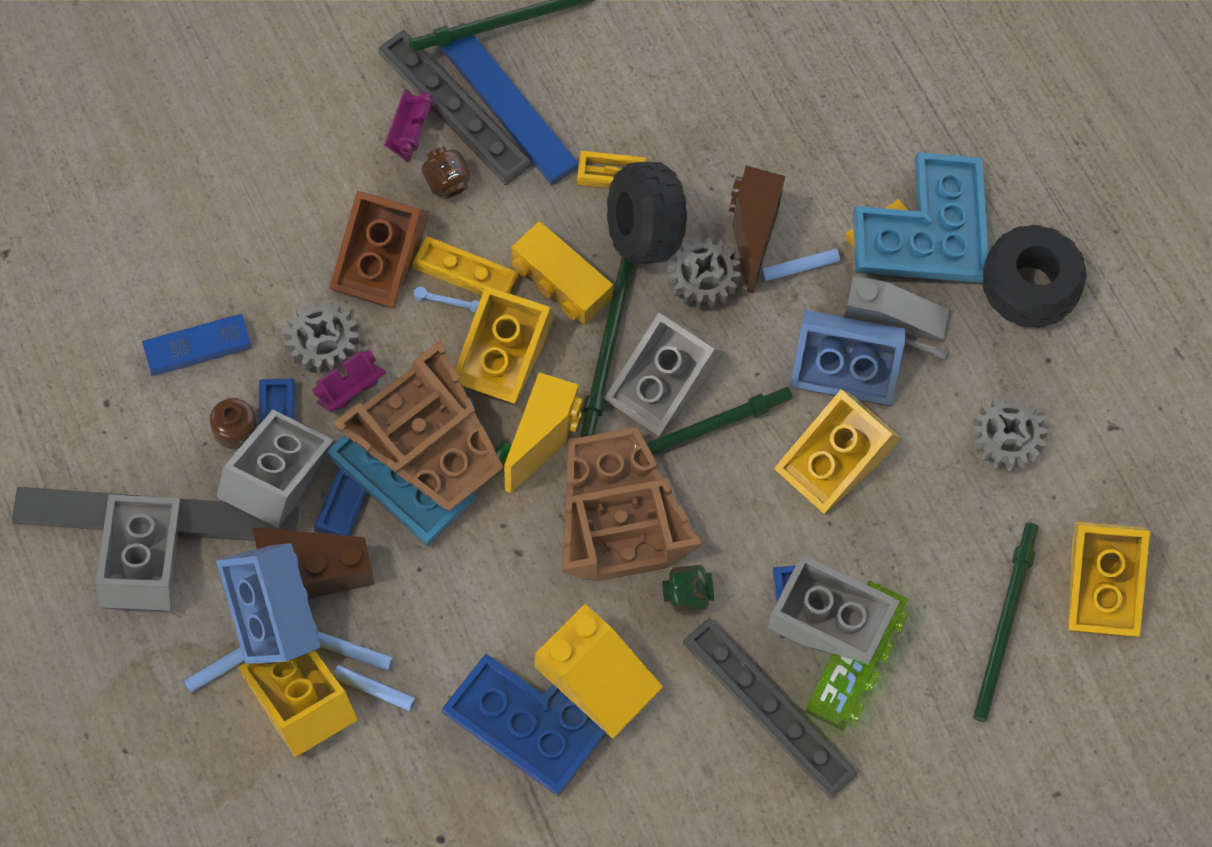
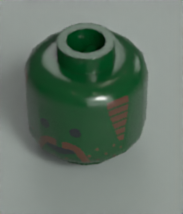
M702 565L674 567L670 570L669 580L662 581L664 602L671 601L672 607L677 613L704 611L708 608L709 601H714L712 572L706 573Z

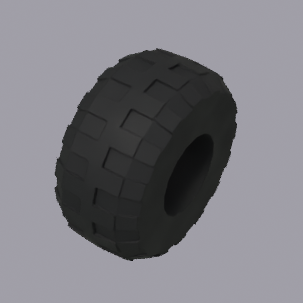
M661 162L629 163L614 175V179L609 187L607 222L610 238H612L613 246L619 252V255L630 263L653 264L666 262L681 248L683 238L685 237L687 212L683 186L677 178V174Z
M1041 225L1016 227L999 237L990 249L983 268V291L991 307L1007 321L1009 320L1019 326L1037 328L1056 324L1072 312L1083 293L1087 277L1084 258L1075 243L1058 230ZM1023 267L1039 269L1047 275L1051 283L1046 285L1030 284L1021 278L1017 270Z

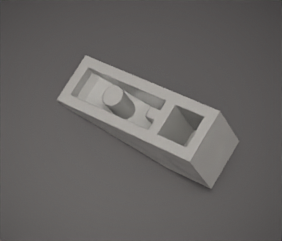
M853 275L844 317L905 328V335L943 342L949 309L886 281Z

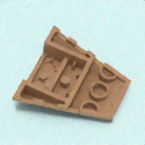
M441 340L416 358L408 371L363 405L359 402L332 423L333 427L448 512L503 469L484 427L481 426L474 412L475 408L459 381L460 378L455 367L451 365L448 359L446 349Z
M637 427L568 440L562 573L593 581L608 580L666 569L702 547L701 540L697 533L693 532L688 523L687 515L683 508L679 507L669 483L661 475L658 464Z

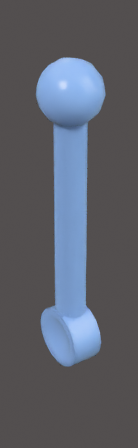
M417 287L414 290V297L419 302L429 299L468 308L474 314L480 302L478 300L467 302L428 293L424 287Z

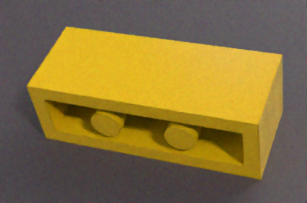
M541 221L537 222L511 246V264L515 271L519 272L521 276H528L533 280L539 292L546 298L552 297L557 301L564 314L570 319H577L583 325H586L612 300L613 284Z

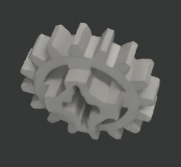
M709 236L705 243H700L699 239L694 237L692 246L683 241L680 248L681 252L677 251L671 257L672 262H668L667 272L670 273L668 275V285H675L673 290L674 296L684 294L683 303L685 305L694 300L696 301L697 309L701 308L703 302H707L712 309L715 306V300L718 299L725 304L728 298L727 293L732 295L736 293V283L740 282L741 273L738 272L740 261L733 260L735 252L733 249L723 250L724 242L722 240L717 245H713L712 239ZM719 262L723 265L724 269L719 267ZM681 270L684 271V276L689 278L688 283L685 281Z
M322 299L320 307H315L313 302L309 301L308 310L304 311L299 307L296 308L297 319L288 317L287 323L289 328L284 329L283 332L284 339L287 340L285 348L287 353L292 352L291 357L294 364L302 360L303 370L307 371L313 365L316 367L317 374H321L323 366H328L329 370L333 371L335 363L343 364L347 361L346 354L350 356L356 354L353 344L359 343V336L356 333L358 330L356 320H351L349 310L340 313L339 303L336 302L329 308L325 299ZM337 324L343 329L344 337L337 331ZM299 336L302 337V341L306 342L305 349L299 343Z
M1007 395L1004 403H1001L995 397L992 400L991 407L983 404L980 414L975 415L972 423L975 427L972 428L971 437L978 439L975 441L973 448L974 450H984L981 458L983 461L990 457L993 458L994 468H997L1003 462L1006 463L1007 471L1012 470L1014 463H1017L1023 469L1026 467L1028 459L1032 462L1037 460L1039 456L1038 451L1042 452L1046 445L1043 439L1046 438L1048 429L1041 428L1045 418L1044 416H1034L1037 409L1035 405L1028 409L1025 408L1024 398H1021L1018 404L1013 403L1011 395ZM987 425L989 426L988 431H989V432L992 434V436H993V438H992L991 440H990V438H989V436H988V433H987ZM1027 426L1031 432V440H1029L1030 435L1026 432Z

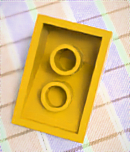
M485 286L455 367L462 387L516 405L542 351L554 318L551 308Z
M538 373L504 465L506 492L512 493L567 443L571 431L577 432L582 418L580 410L583 399L578 398V384Z
M841 389L774 469L823 514H827L882 462L900 441L901 437L854 395Z
M1074 521L1070 566L1069 631L1140 637L1150 531L1147 528Z
M586 604L535 653L534 667L612 739L663 689L660 682L613 628Z
M315 650L285 662L244 663L238 666L240 673L294 757L299 756L358 720L346 692Z

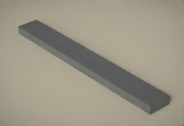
M17 487L12 521L14 524L103 530L108 495L127 494ZM180 498L178 536L255 541L252 527L297 531L299 508L295 507L281 526L277 528L227 502Z

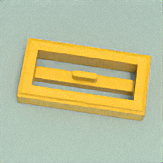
M580 150L577 185L609 188L614 175L621 170L615 166L625 167L629 163L646 162V157ZM586 163H596L615 166L598 167L586 165Z

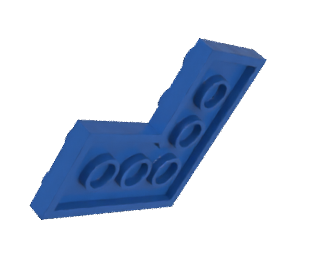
M486 653L442 708L444 715L557 797L560 796L607 734L554 684H551L543 695Z

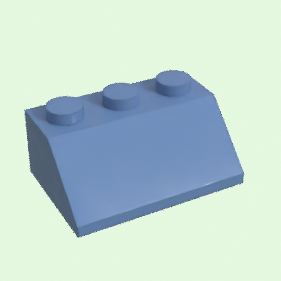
M804 310L790 387L836 395L842 389L854 395L858 400L891 406L905 343V328Z
M291 543L271 545L216 560L245 664L285 662L321 648L318 639V629L313 621L308 604V593L303 586L298 569V558L293 551Z

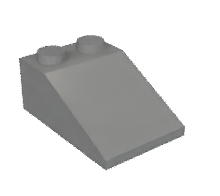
M658 312L604 400L661 437L706 382L724 354V351L670 315Z
M272 410L223 467L216 497L279 528L296 507L326 457L327 451L332 447L334 439Z
M108 495L95 582L99 607L171 611L176 572L180 498Z
M802 554L771 613L768 629L799 644L869 664L900 601Z

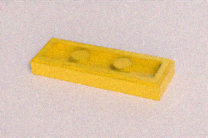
M427 235L412 263L413 269L481 296L485 286L511 294L519 278V272Z

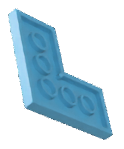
M918 152L914 158L917 211L855 207L853 211L855 273L983 282V268L988 256L982 158Z
M345 435L327 451V457L350 475L360 487L362 486L371 497L427 547L476 500V493L473 492L448 512Z

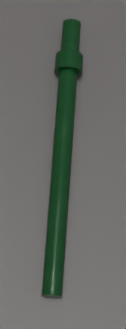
M548 0L452 28L447 26L433 29L430 34L409 39V45L412 52L433 46L442 48L451 45L454 40L595 0Z
M621 257L590 395L585 397L583 406L585 417L580 434L581 437L595 435L598 418L603 415L606 403L603 399L634 265V263H630L623 257Z
M789 387L782 388L765 396L760 393L748 398V402L646 444L652 455L658 454L749 416L759 417L769 413V408L792 400V393Z
M1025 523L1020 545L1015 547L1012 557L1014 567L973 718L980 722H987L1027 570L1032 567L1036 553L1033 548L1039 526L1034 523Z

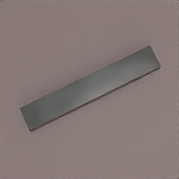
M404 29L378 47L379 54L418 95H420V92H427L433 96L432 101L434 105L432 110L505 186L531 167V161L423 49L412 52L409 45V39L412 38Z
M710 617L683 640L685 647L830 799L857 776L858 772Z

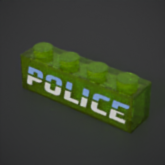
M870 580L867 584L868 586L900 601L869 664L832 654L805 713L842 731L845 730L849 721L856 724L865 705L859 702L864 690L871 693L880 675L874 671L879 660L886 663L895 644L889 641L894 630L901 632L910 614L904 611L908 598Z

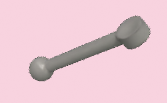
M905 338L904 345L934 354L938 358H947L948 351L943 348H935Z

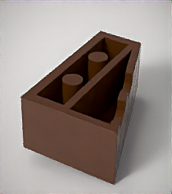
M252 527L257 549L271 545L292 544L293 551L298 558V569L303 586L308 593V599L374 585L365 537Z

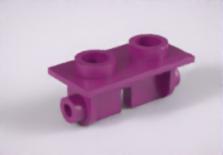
M404 89L384 146L408 163L413 151H416L419 147L418 140L423 129V123L426 121L428 112L433 107L434 102L432 101L433 96L430 93L420 92V95L415 96L407 89Z
M366 350L364 353L359 351L341 364L347 374L345 377H342L340 372L334 369L318 380L316 387L312 391L319 399L316 401L317 404L332 412L347 406L351 398L360 391L368 390L375 386L378 379L386 374V371L373 364L376 359L371 351Z

